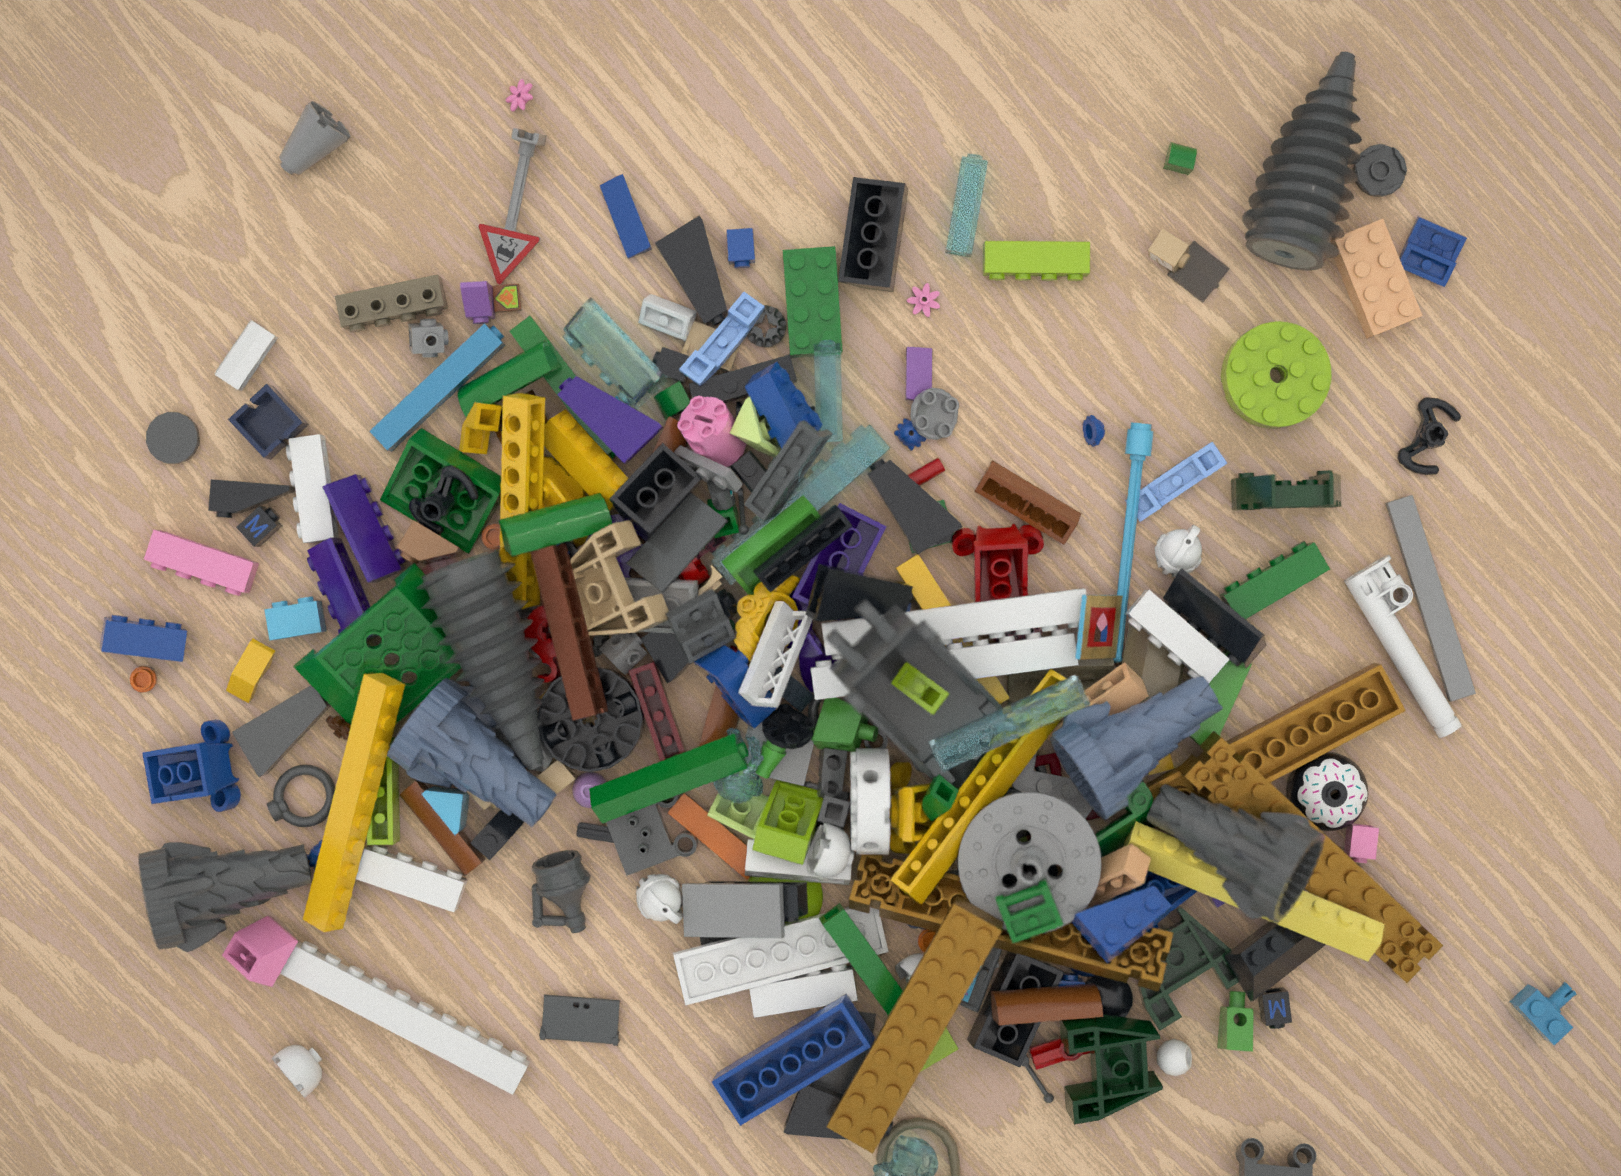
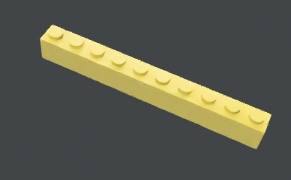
M1137 821L1135 822L1123 847L1133 844L1150 857L1148 871L1239 908L1222 887L1227 879L1218 875L1215 872L1216 868L1195 857L1194 851L1186 847L1177 838ZM1306 891L1302 892L1287 916L1279 923H1276L1367 962L1381 945L1385 925Z

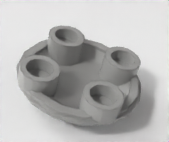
M929 388L923 390L915 397L911 405L910 417L913 427L918 434L926 439L938 440L949 437L957 423L959 402L943 389Z

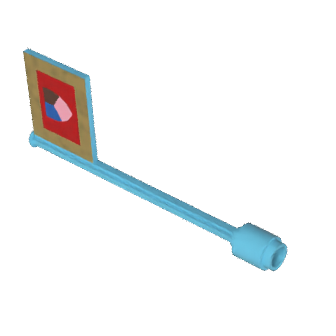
M1131 423L1130 429H1127L1125 454H1130L1131 469L1117 595H1082L1075 659L1113 658L1114 663L1122 662L1125 613L1128 606L1142 467L1146 456H1151L1154 431H1151V424Z

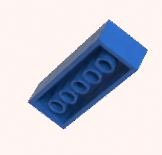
M845 994L717 1072L712 1080V1084L741 1126L869 1049L874 1042L875 1036L848 995Z

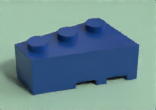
M778 362L754 374L745 385L759 416L765 415L771 427V430L768 431L770 438L776 437L781 449L800 421L805 420L817 431L822 427L823 424L820 422L818 414L810 408L805 401L803 393L794 386L788 372L781 368Z
M112 615L111 618L104 617L100 650L107 653L183 662L187 630L182 629V624L166 622L165 626L155 625V620L139 618V622L128 621L126 616Z
M723 645L695 660L694 664L700 666L708 673L706 678L710 683L715 682L723 693L721 696L739 718L755 729L777 708L752 706L738 693L749 668L747 666L749 660L741 651L734 652ZM770 690L767 691L765 698L771 699L773 694Z
M1151 886L1076 913L1072 923L1108 964L1169 914L1172 905L1155 886Z

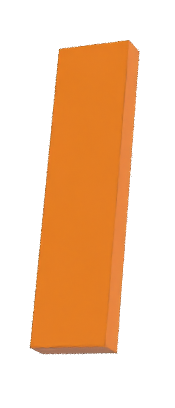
M684 792L667 813L748 880L750 876H745L747 844L721 822L707 816L708 812Z

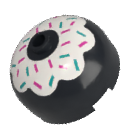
M1327 752L1290 773L1286 794L1287 799L1320 830L1336 831L1348 827L1361 816L1368 801V784L1364 773L1355 762L1341 754ZM1336 789L1338 791L1330 796L1332 790Z

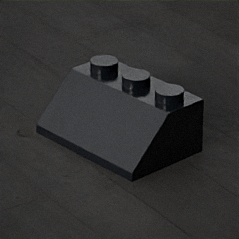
M662 443L609 500L624 521L631 520L636 533L647 541L686 497L698 487L702 477Z

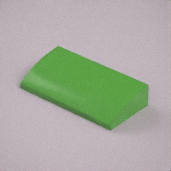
M802 495L721 562L746 593L754 595V589L761 581L753 570L819 518L820 515L807 498Z

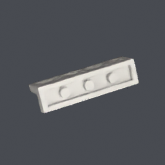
M775 601L738 692L752 706L778 707L813 620L805 615L806 611H793L784 601ZM795 620H802L801 625L792 630ZM793 641L791 649L783 653L785 646ZM784 664L782 672L774 676L775 670ZM774 687L775 690L771 699L765 698L767 691Z

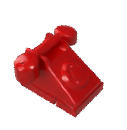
M1016 524L1006 528H982L979 525L977 526L976 533L970 528H962L954 533L951 543L953 552L956 555L968 556L974 552V603L1028 596V554L1034 555L1043 549L1044 541L1040 530L1030 524L1023 525L1019 529Z

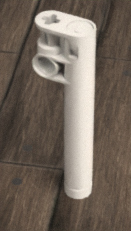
M1386 555L1353 574L1344 582L1431 726H1434V731L1439 738L1455 732L1462 725L1457 716H1454V711L1394 614L1412 601L1413 592L1404 583L1400 574L1396 575L1389 563L1391 557ZM1396 588H1400L1403 592V598L1400 602H1396L1393 598V592Z

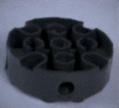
M598 666L608 711L597 714L598 719L595 720V725L592 722L587 723V717L572 720L562 676L551 683L542 698L543 703L540 705L538 720L542 721L539 726L540 737L552 757L570 768L586 772L609 769L628 757L642 738L645 716L631 681L613 669Z

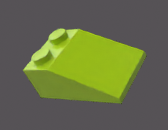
M776 780L757 825L752 850L803 865L815 832L824 798L818 797L817 790Z

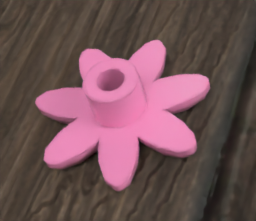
M523 79L519 80L517 88L515 86H510L509 88L513 95L508 96L506 102L511 103L510 110L512 112L518 106L521 110H525V104L533 99V96L528 93L533 85L531 83L525 85Z
M928 283L924 285L922 291L917 287H912L916 297L908 298L907 302L916 304L913 309L914 315L923 309L925 316L929 317L930 307L934 309L940 308V305L934 301L939 296V291L929 293L930 286Z

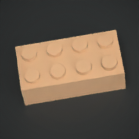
M1383 219L1348 232L1341 239L1330 241L1339 250L1340 254L1334 257V260L1366 339L1423 316Z

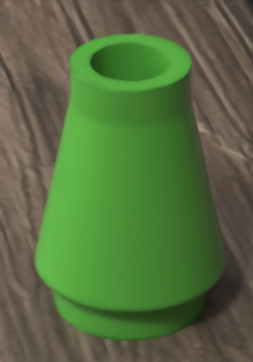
M768 740L763 742L755 773L761 777L769 778L787 754L786 749L773 745Z

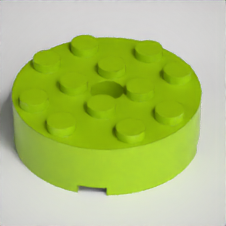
M1281 321L1261 324L1241 335L1227 351L1221 368V382L1225 398L1232 410L1246 422L1269 429L1291 426L1304 421L1314 414L1328 394L1332 376L1328 354L1319 339L1310 331L1297 324ZM1271 369H1277L1280 373V381L1278 383H1275L1270 378Z

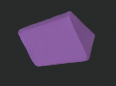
M906 347L905 400H914L923 390L932 388V348Z

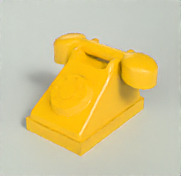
M896 762L890 767L889 847L893 852L911 854L915 848V841L921 840L936 820L931 821L922 808L923 798L931 783L907 786L912 774V766L909 762Z

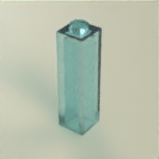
M967 154V157L962 156L945 248L946 254L969 258L972 255L988 164L987 160H982L983 156Z
M822 340L819 344H814L815 411L820 418V422L823 424L819 431L828 429L833 433L828 442L843 441L840 343H835L833 340Z

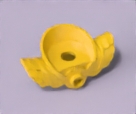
M544 456L542 508L586 497L585 490L569 475L560 463H557L553 457ZM588 536L574 539L575 547L583 545Z
M791 575L772 592H769L763 583L760 582L754 589V595H746L738 601L737 611L741 618L736 623L735 629L737 634L734 642L737 649L749 660V665L775 601H784L793 611H798L796 603L789 596L797 588L801 580L800 578ZM795 620L792 630L798 627L799 620Z

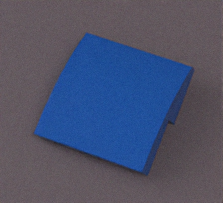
M1418 216L1399 257L1403 269L1445 287L1457 264L1455 261L1467 237Z

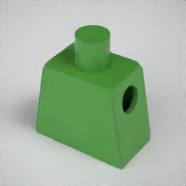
M836 697L827 698L824 700L811 740L817 749L828 748L856 752V748H860L862 739L871 742L876 741L878 727L868 725L869 718L864 713L860 715L848 702Z
M1230 991L1229 1007L1221 1006L1218 1049L1253 1052V1009L1245 1008V992ZM1236 1014L1239 1017V1021L1237 1024H1235L1234 1022V1016Z

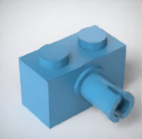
M1565 982L1549 998L1544 997L1538 989L1527 984L1509 1001L1544 1040L1553 1045H1556L1573 1029V1026L1560 1014V1009L1577 995Z

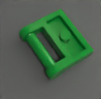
M1047 879L1039 881L1038 885L1007 896L1002 894L995 897L1012 943L1063 926L1062 917ZM1043 895L1045 901L1010 913L1009 906Z

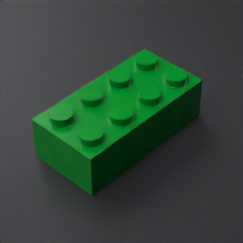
M835 246L783 250L790 357L841 355L843 350Z

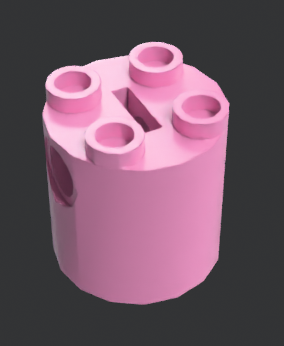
M695 396L692 398L690 404L682 412L677 424L692 450L725 467H729L737 462L744 453L746 443L730 434L735 419L725 403L716 397L703 398L702 396Z

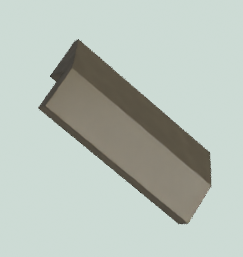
M1129 624L1122 664L1125 662L1143 679L1149 697L1141 702L1143 703L1159 692L1163 695L1181 684L1184 664L1180 666L1175 664L1167 657L1170 652L1163 646L1158 649L1147 639L1150 636L1143 629L1137 631Z
M1078 659V665L1052 668V670L1070 680L1079 693H1082L1114 670V659ZM1050 669L1008 674L1009 713L1017 714Z

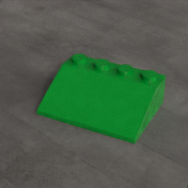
M421 428L409 438L380 501L416 521L408 507L411 499L416 497L426 498L438 486L444 467L453 465L459 468L473 481L479 493V498L471 500L463 484L458 479H454L451 493L454 496L455 504L452 510L440 521L432 522L443 527L444 531L439 536L469 554L501 502V476Z

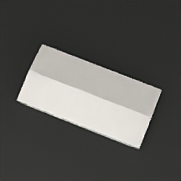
M250 320L214 374L235 389L242 391L278 337L253 320Z

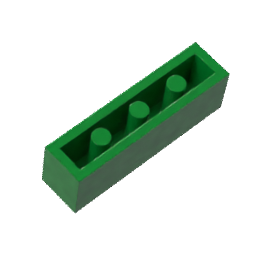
M1302 541L1291 548L1293 551L1291 554L1285 557L1283 554H1280L1269 561L1270 566L1261 570L1258 567L1246 574L1248 579L1240 584L1236 580L1225 586V592L1219 596L1224 603L1244 619H1247L1329 571L1330 568L1315 542L1306 544L1305 541Z

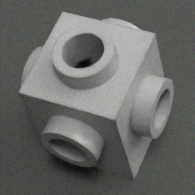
M421 319L420 323L408 324L409 350L412 354H422V357L430 358L437 357L438 353H444V345H448V331L443 329V325L440 322L436 323V319Z
M635 632L630 634H614L599 648L624 675L647 654L640 646L643 642Z

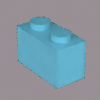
M312 596L297 599L298 604L288 605L287 601L271 603L272 608L264 609L269 640L326 632L322 601H314Z

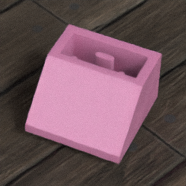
M266 916L235 932L222 956L249 981L272 987L298 940L272 917Z

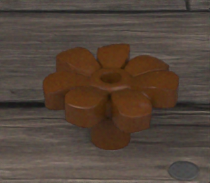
M330 715L326 722L332 730H335L333 734L339 739L342 737L344 740H348L351 725L343 718L341 719L338 716L334 718Z

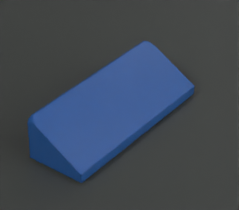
M618 175L599 185L627 258L629 259L652 250L624 175Z

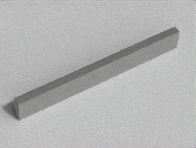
M1413 495L1387 502L1386 507L1448 701L1476 694Z

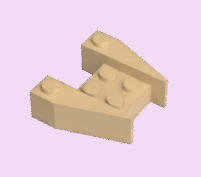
M631 520L613 523L594 533L570 559L589 636L638 632L653 628L668 620L665 613L669 612L662 594L645 597L634 602L616 557L641 545Z

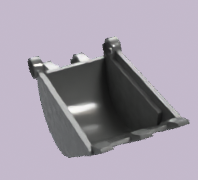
M864 599L855 610L872 627L853 645L836 629L829 633L825 639L842 655L829 669L850 691L844 698L860 715L864 713L931 779L941 775L952 784L955 779L945 766L961 750L974 760H977L984 753L974 740V737L990 722L1004 733L1013 724L1002 711L1004 708L939 640L941 637L924 620L917 625L896 604L881 616ZM906 662L950 693L934 715L891 684Z

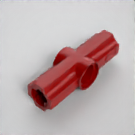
M1061 1035L1058 1038L1029 1047L1031 1059L1036 1070L1066 1060L1075 1061L1082 1055L1090 1053V1051L1069 1055L1068 1052H1064Z

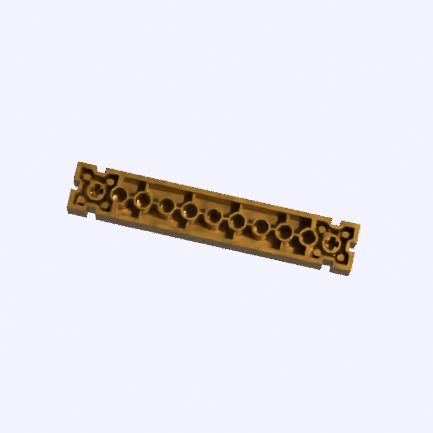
M1215 731L1199 746L1204 751L1197 758L1191 754L1177 769L1213 803H1221L1237 812L1242 809L1259 819L1262 812L1288 813L1307 818ZM1309 820L1310 827L1323 833L1313 822ZM1324 834L1325 841L1322 853L1305 889L1315 896L1385 924L1381 945L1375 954L1408 983L1422 969L1418 965L1422 958L1425 957L1430 960L1444 945Z
M862 854L857 869V879L861 881L854 880L849 897V909L868 914L871 908L880 910L879 917L937 932L957 896L968 902L970 901L964 892L960 876L946 872L921 905L891 881L904 861L893 858L892 864L883 862V855ZM1073 920L1063 927L1016 943H1012L1008 930L1002 929L993 945L994 948L1127 983L1129 977L1138 979L1137 986L1158 991L1166 968V963L1160 962V960L1165 961L1169 954L1173 933L1152 927L1150 933L1146 932L1108 964L1072 923Z

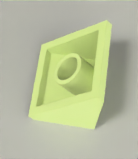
M748 397L742 405L730 434L755 450L776 458L781 447L776 437L770 438L768 431L771 430V427L765 415L759 416L751 398Z
M726 777L707 816L755 839L757 825L769 797Z

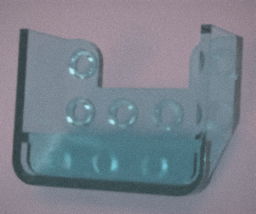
M592 297L579 308L564 326L563 330L566 333L562 337L575 351L579 347L583 350L584 353L581 357L590 367L594 364L602 371L599 376L609 387L614 383L620 390L617 395L630 407L634 405L638 409L668 381L659 368Z

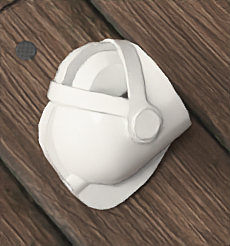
M1192 525L1188 530L1176 529L1160 536L1156 542L1155 556L1158 568L1161 567L1163 569L1162 573L1164 575L1171 573L1172 577H1176L1181 568L1187 573H1191L1199 566L1202 561V545L1197 537L1201 530L1199 527Z
M665 874L647 875V879L641 878L639 881L640 887H636V901L641 914L645 918L654 921L671 920L677 924L683 918V913L680 909L683 905L680 883L675 878Z

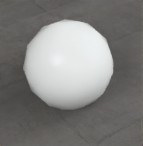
M1172 1039L1165 1041L1157 1051V1064L1168 1075L1179 1076L1185 1074L1192 1065L1191 1049L1185 1042Z

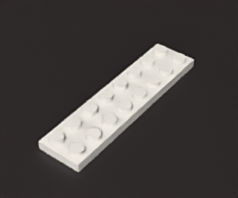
M849 907L844 908L876 954L887 953L888 947L881 917H879V910L871 908L868 914L849 909ZM825 913L800 919L796 922L785 923V937L727 938L673 953L685 1005L849 963V961L819 920Z

